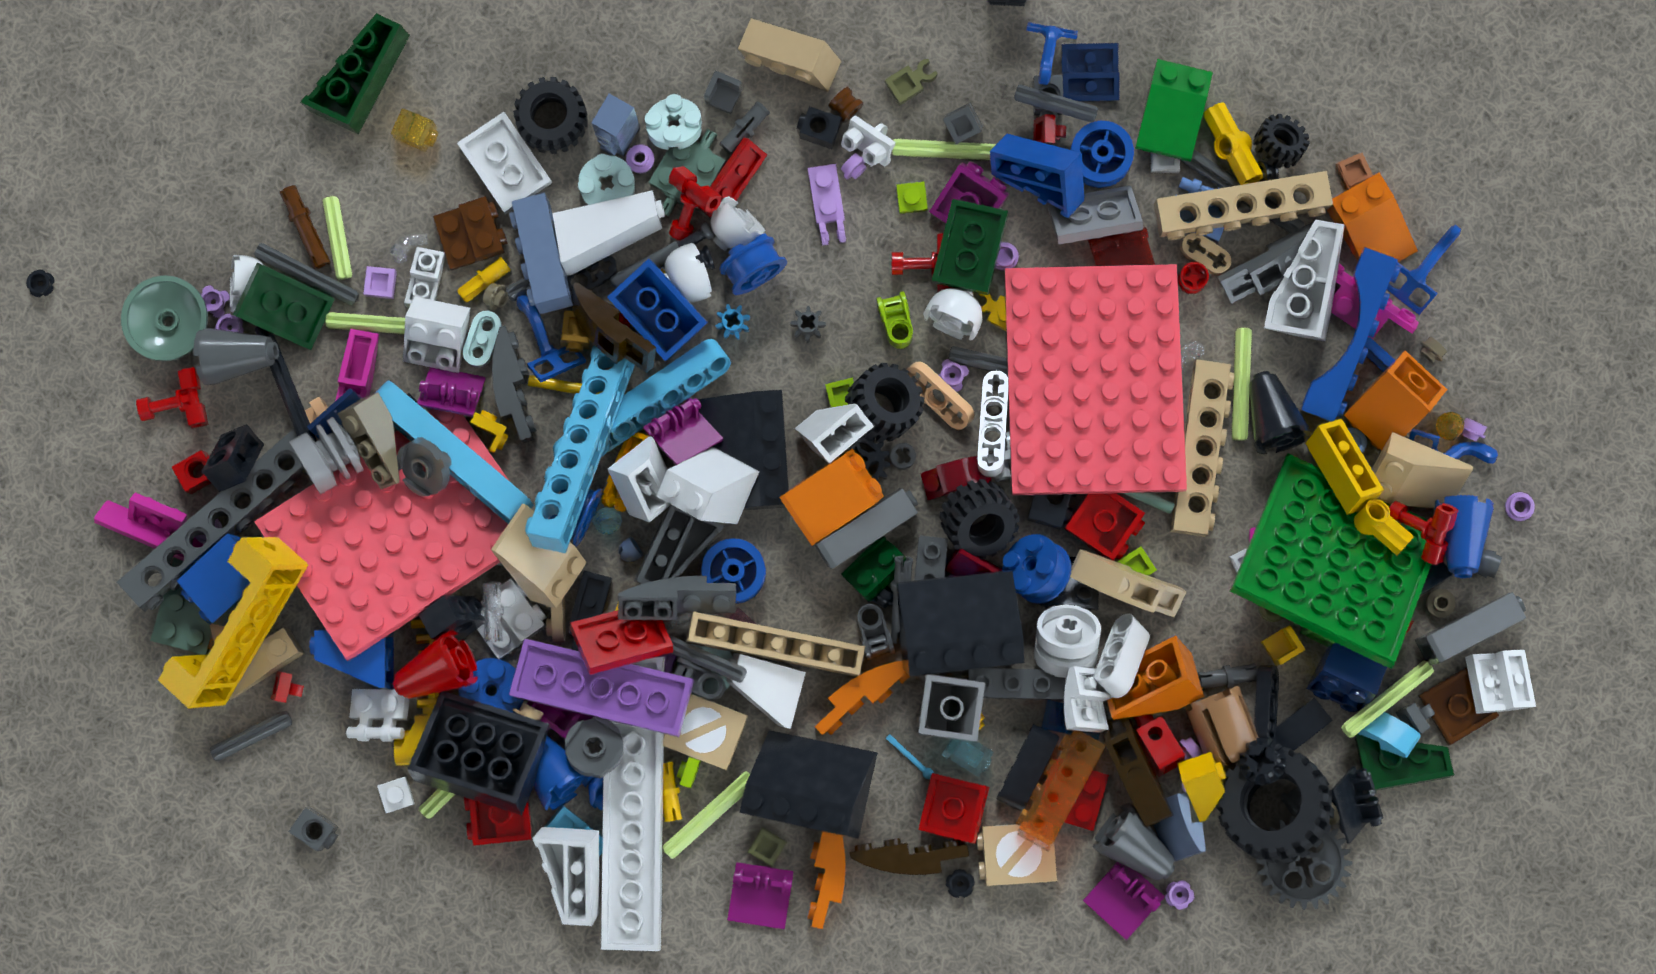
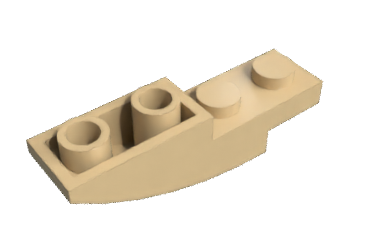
M1081 549L1071 567V578L1111 597L1152 613L1157 611L1175 617L1186 594V591L1181 587L1133 571L1129 566Z

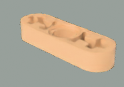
M914 362L906 369L909 371L908 375L911 378L916 376V372L920 374L919 380L915 383L917 386H921L923 390L920 396L924 397V402L954 429L961 430L973 421L974 410L972 406L927 364ZM930 383L931 386L926 388L925 386ZM934 389L943 393L944 402L938 401L934 397ZM951 402L953 405L948 409L946 406ZM958 411L962 413L961 419L957 416Z

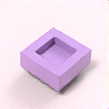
M367 266L363 294L368 297L394 299L397 271L395 269Z

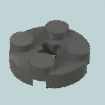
M418 437L400 448L397 454L398 471L403 470L406 478L402 480L412 492L419 496L428 497L447 487L450 479L449 467L451 466V458L446 452H441L435 444L423 437Z
M594 718L579 721L569 730L566 736V758L570 766L584 776L602 778L607 773L612 772L619 765L623 757L624 744L621 733L612 722L606 719ZM596 741H599L601 751L599 753H589L587 744L589 742L594 744Z

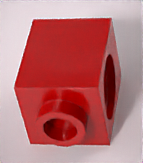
M203 450L196 452L171 467L184 491L189 494H193L211 484L204 474L199 478H195L193 474L194 468L198 464H204L205 466L210 457Z

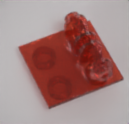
M1143 227V230L1087 239L1096 266L1155 265L1147 240L1149 234L1146 227Z

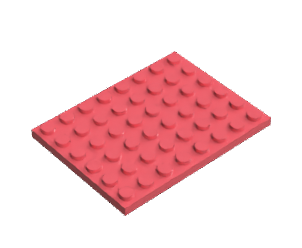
M1177 264L1005 268L1012 495L1186 492L1187 479Z
M435 409L428 411L430 415L509 481L463 415ZM396 431L394 436L396 454H398L400 448L411 441L402 433ZM360 456L361 465L364 469L357 474L351 463H349L345 467L351 478L346 479L339 470H336L333 474L337 486L320 495L315 485L312 484L254 521L264 537H278L309 564L297 587L347 662L419 616L418 614L443 595H451L500 563L491 549L508 523L451 475L445 489L428 497L415 494L405 485L402 479L406 477L402 469L399 470V483L380 489L373 480L364 459Z

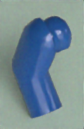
M593 777L588 785L589 803L594 809L598 808L603 811V777Z

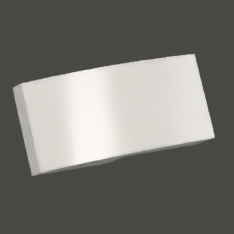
M421 247L416 248L410 270L411 279L404 301L405 307H410L414 297L436 301L445 252Z

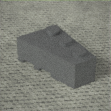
M670 505L666 509L634 582L644 584L678 577L725 526L717 522L701 521Z

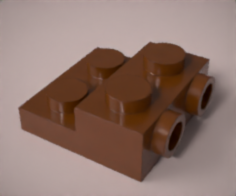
M486 196L459 204V208L433 216L451 271L505 253L503 245L508 244L503 228L497 229L494 220L499 218V214L494 201L489 203Z

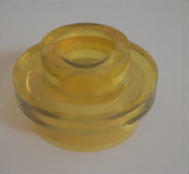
M1447 412L1440 415L1436 421L1438 435L1448 441L1457 439L1464 430L1462 416L1455 412Z

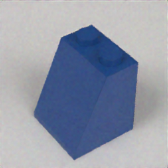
M228 533L177 580L183 588L181 590L182 595L190 603H196L201 609L199 615L210 625L225 626L227 624L228 617L240 602L244 589L251 583L227 562L233 553L234 545L241 539V537Z
M314 630V637L310 638V654L314 655V660L378 688L394 690V632L347 662L327 630Z

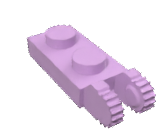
M836 164L808 168L816 224L819 225L822 245H829V235L825 224L833 222L837 223L836 232L839 242H846L843 224L845 218Z

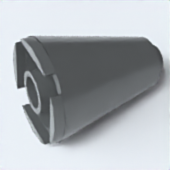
M205 328L196 333L193 353L194 356H199L200 365L195 367L200 380L204 385H215L272 366L275 359H278L279 348L271 337Z
M1129 802L1120 806L1123 812L1118 817L1112 813L1100 828L1095 837V840L1099 843L1093 844V848L1097 852L1156 881L1162 878L1164 880L1167 879L1175 869L1173 865L1175 858L1152 828L1145 826L1135 806Z

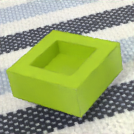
M925 181L896 184L899 214L928 211Z
M853 377L825 384L831 408L848 405L845 402V396L849 393L848 389L854 383Z
M1142 546L1117 561L1129 566L1133 571L1147 576L1157 571Z
M689 757L687 762H681L677 777L681 778L679 785L692 788L701 760Z

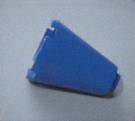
M1473 495L1444 497V503L1459 510L1453 529L1446 533L1444 539L1448 542L1445 553L1448 571L1454 573V576L1457 578H1471L1472 574L1479 570L1494 510V503L1487 498L1486 503L1478 502V496ZM1439 500L1435 501L1434 510H1436L1437 506L1441 505Z
M547 736L534 788L544 809L548 810V807L554 810L576 797L578 794L574 793V791L581 784L586 788L592 777L584 776L575 771L566 758L565 749Z

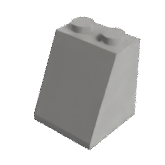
M926 674L918 734L977 742L985 683Z

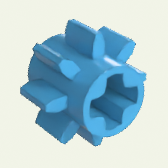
M727 304V311L724 314L717 312V317L722 322L715 325L716 329L724 328V339H727L732 334L735 335L737 340H740L739 333L742 330L749 332V328L744 325V322L750 320V315L742 316L741 305L735 310L731 309L730 305ZM734 316H737L739 325H733L729 328L726 319H733Z

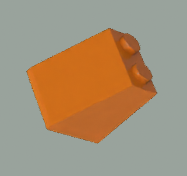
M1404 351L1353 403L1344 416L1354 428L1360 430L1370 439L1374 447L1383 450L1392 432L1405 437L1433 409L1448 389L1407 351Z
M853 448L779 497L811 546L884 497L879 482L870 476L865 468L866 465L863 458L855 453Z

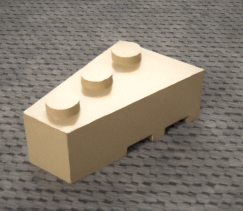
M752 18L738 47L747 63L756 67L764 65L778 74H786L827 92L841 63V60L825 41Z

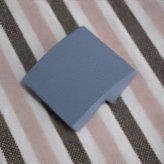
M1179 793L1167 797L1166 799L1173 816L1154 824L1159 839L1175 858V861L1206 852L1202 822L1191 821L1188 794Z

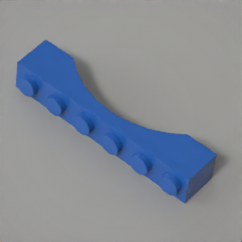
M1366 247L1363 248L1353 273L1359 297V315L1354 336L1346 352L1338 362L1325 374L1311 381L1300 408L1302 411L1329 421H1335L1336 417L1342 418L1347 406V402L1343 401L1347 390H1353L1358 375L1353 373L1357 363L1363 364L1369 349L1364 347L1368 336L1374 337L1379 325V321L1375 320L1379 309H1385L1390 294L1386 293L1389 282L1395 283L1401 267L1396 265L1398 259Z

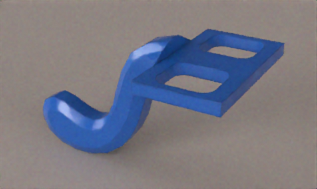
M1028 22L1026 31L1042 33L1045 37L1038 81L1039 84L1047 85L1051 78L1057 39L1065 37L1077 40L1078 31Z
M1457 225L1451 226L1416 269L1409 271L1399 262L1396 264L1401 267L1400 272L1407 277V281L1400 289H1395L1389 284L1387 290L1418 315L1422 313L1438 294L1426 284V277L1444 252L1460 235L1461 228ZM1418 287L1430 295V299L1422 307H1418L1409 299L1411 293Z
M526 295L517 297V307L527 316L541 352L540 358L527 363V367L540 383L586 363V359L580 352H575L579 357L578 359L570 363H564L560 356L570 351H567L566 347L557 349L551 345L543 320L536 306L530 305ZM549 363L553 370L540 375L534 369L538 365Z
M1416 429L1411 430L1410 440L1414 441L1416 435L1429 438L1433 441L1431 449L1438 451L1439 436ZM1472 441L1458 443L1443 453L1457 460L1461 456L1472 455L1490 464L1495 463L1498 456L1497 451L1491 446Z

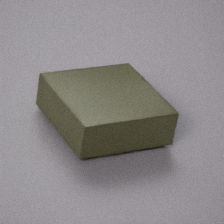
M762 827L747 853L773 867L787 842Z

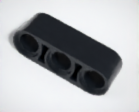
M1034 723L1029 730L1030 733L1027 739L1024 740L1014 765H1012L1004 781L1003 788L999 791L996 798L1021 812L1024 811L1060 737Z

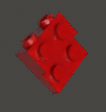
M1117 493L1087 494L1064 529L1086 543L1090 549L1102 557L1112 561L1115 558L1120 560L1129 548L1126 541L1130 535L1136 536L1145 524L1142 520L1145 512Z
M464 797L465 810L470 811L471 822L467 823L468 840H473V846L533 840L529 799L523 814L519 815Z

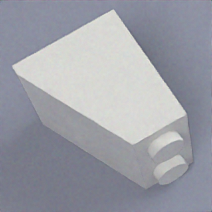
M710 448L667 469L657 497L701 521L738 524L759 471L716 448Z

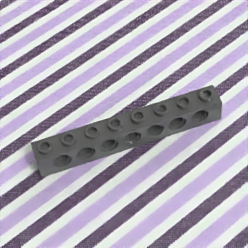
M295 429L291 430L255 462L245 482L221 491L117 581L119 586L144 612L148 609L154 610L164 601L163 596L171 589L175 591L181 587L177 580L227 533L234 535L237 531L239 533L245 531L253 523L251 520L259 512L262 514L267 512L275 504L274 499L281 493L287 494L296 486V480L303 474L308 475L289 441L297 437ZM285 459L295 460V465L292 469L287 471L281 469V463ZM263 478H272L273 484L269 489L262 490L259 488V482ZM241 497H250L251 503L247 508H237V502ZM218 517H229V522L225 527H215V521ZM198 535H205L207 538L206 543L199 548L193 547L194 538ZM176 554H183L184 562L178 567H172L170 563L172 557ZM160 573L162 575L160 584L154 587L149 586L148 580L150 576Z

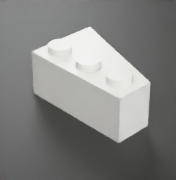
M541 827L534 836L533 841L540 851L543 860L542 866L544 872L548 874L552 886L551 892L562 924L592 926L600 914L599 830Z

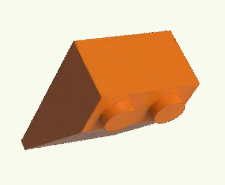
M1380 172L1332 199L1333 205L1327 211L1334 223L1344 224L1343 238L1357 261L1364 247L1396 258L1398 262L1418 251L1396 199Z
M1177 636L1146 650L1130 691L1123 697H1112L1107 700L1111 717L1116 720L1178 710L1203 698L1204 694L1192 653Z

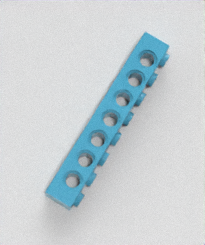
M595 345L591 351L589 368L585 369L582 374L580 392L576 393L573 398L572 413L564 422L563 437L561 442H557L555 446L554 461L552 466L548 467L545 472L543 490L536 496L534 514L528 518L525 532L533 547L566 553L635 366L625 358L616 364ZM581 440H585V441L582 442V443L576 444L577 442H579V441H581ZM571 465H576L573 468L567 469ZM561 490H566L564 493L558 494ZM552 515H557L553 519H548Z

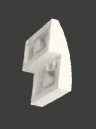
M1506 650L1490 654H1472L1465 657L1476 714L1536 707L1525 650Z
M1077 666L1069 668L1064 692V714L1067 730L1088 732L1109 730L1103 701L1111 699L1112 696L1095 679L1096 669Z

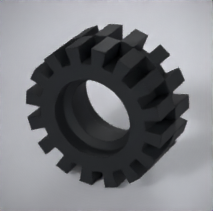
M1273 114L1264 120L1255 133L1253 145H1257L1255 147L1256 153H1262L1260 155L1262 160L1265 158L1269 160L1267 164L1272 166L1273 163H1276V168L1281 169L1284 165V168L1287 169L1291 165L1295 166L1308 149L1310 141L1307 140L1309 135L1308 133L1303 134L1306 130L1304 126H1297L1299 124L1298 120L1295 119L1292 122L1290 121L1291 116L1286 115L1283 119L1282 114H1277L1276 117ZM1275 137L1282 139L1287 145L1280 143Z

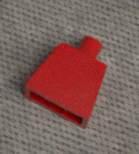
M1152 714L1133 717L1139 726L1136 730L1137 736L1158 777L1177 768L1178 763L1185 760V753L1162 716L1154 719ZM1151 734H1158L1160 739L1152 740L1149 736Z

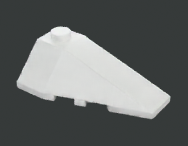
M1321 220L1314 221L1299 247L1296 257L1290 267L1287 268L1283 275L1284 278L1270 298L1264 325L1265 329L1326 342L1344 224Z

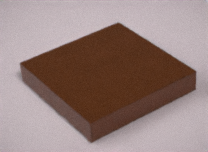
M1467 667L1418 695L1423 705L1430 704L1435 712L1431 718L1448 746L1499 717L1497 712L1476 714Z

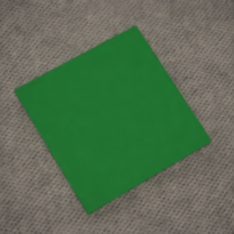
M1288 453L1279 470L1230 592L1391 669L1395 665L1431 567L1430 563L1421 558L1426 540L1421 538V531L1402 523L1401 525L1414 537L1396 555L1374 535L1362 534L1354 524V518L1358 512L1346 514L1320 468ZM1408 510V513L1422 520H1428Z

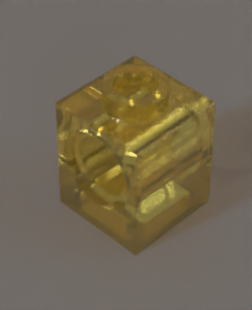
M402 108L391 131V135L399 142L426 152L428 146H434L438 137V131L433 120Z

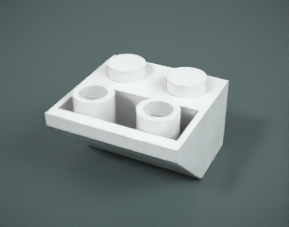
M414 297L405 315L403 362L459 373L463 357V347L469 330L470 308Z
M649 436L608 468L610 476L630 516L651 522L671 505L657 497L667 472V467L653 437Z

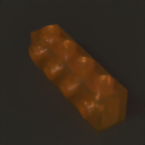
M1073 730L1071 736L1068 734L1064 735L1058 746V749L1062 751L1057 761L1054 759L1050 760L1044 771V774L1048 776L1043 786L1037 784L1030 797L1034 801L1029 811L1023 809L1016 822V825L1020 826L1017 835L1049 852L1102 756L1105 744L1077 730Z

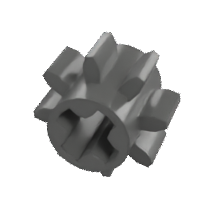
M807 306L806 311L803 313L796 310L795 314L798 319L797 321L790 322V326L798 327L794 334L795 338L802 334L805 336L807 343H809L810 337L813 335L820 339L821 334L818 329L826 327V322L818 320L822 312L817 311L813 313L810 306ZM806 319L807 321H810L811 319H813L814 328L810 329L809 327H806L805 329H803L802 320Z

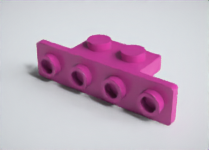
M1339 263L1336 283L1340 287L1334 294L1331 313L1356 329L1359 315L1357 285L1354 277L1344 271L1345 268ZM1389 298L1385 309H1379L1375 320L1379 321V325L1374 337L1388 318L1412 334L1419 322L1415 320L1416 316L1411 311L1405 308L1399 309L1392 304V300Z
M136 492L129 499V509L107 500L94 517V523L154 549L187 521V514ZM194 538L193 547L199 548L204 545ZM176 554L173 556L177 559L184 561L183 554Z

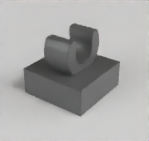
M1416 703L1407 705L1395 712L1401 721L1411 726L1420 734L1430 729L1426 719L1435 714L1430 704L1418 708Z

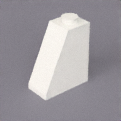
M849 404L816 410L799 424L795 430L816 454L830 464L874 426L857 404Z
M734 653L733 658H729L728 661L746 668L747 674L741 683L727 678L726 682L778 726L791 729L806 672Z

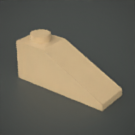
M282 628L264 639L229 698L230 700L305 654L290 629Z

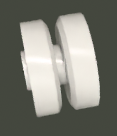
M1073 605L1053 606L1045 610L1038 618L1034 650V658L1037 665L1046 673L1061 678H1067L1069 668L1073 666L1094 668L1097 664L1101 632L1098 618L1089 610Z

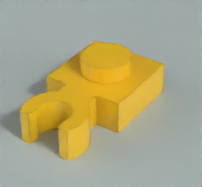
M979 293L978 295L986 299V304L981 306L982 313H990L987 322L1006 331L1005 297L1000 295L996 302L992 300L990 294L984 295Z

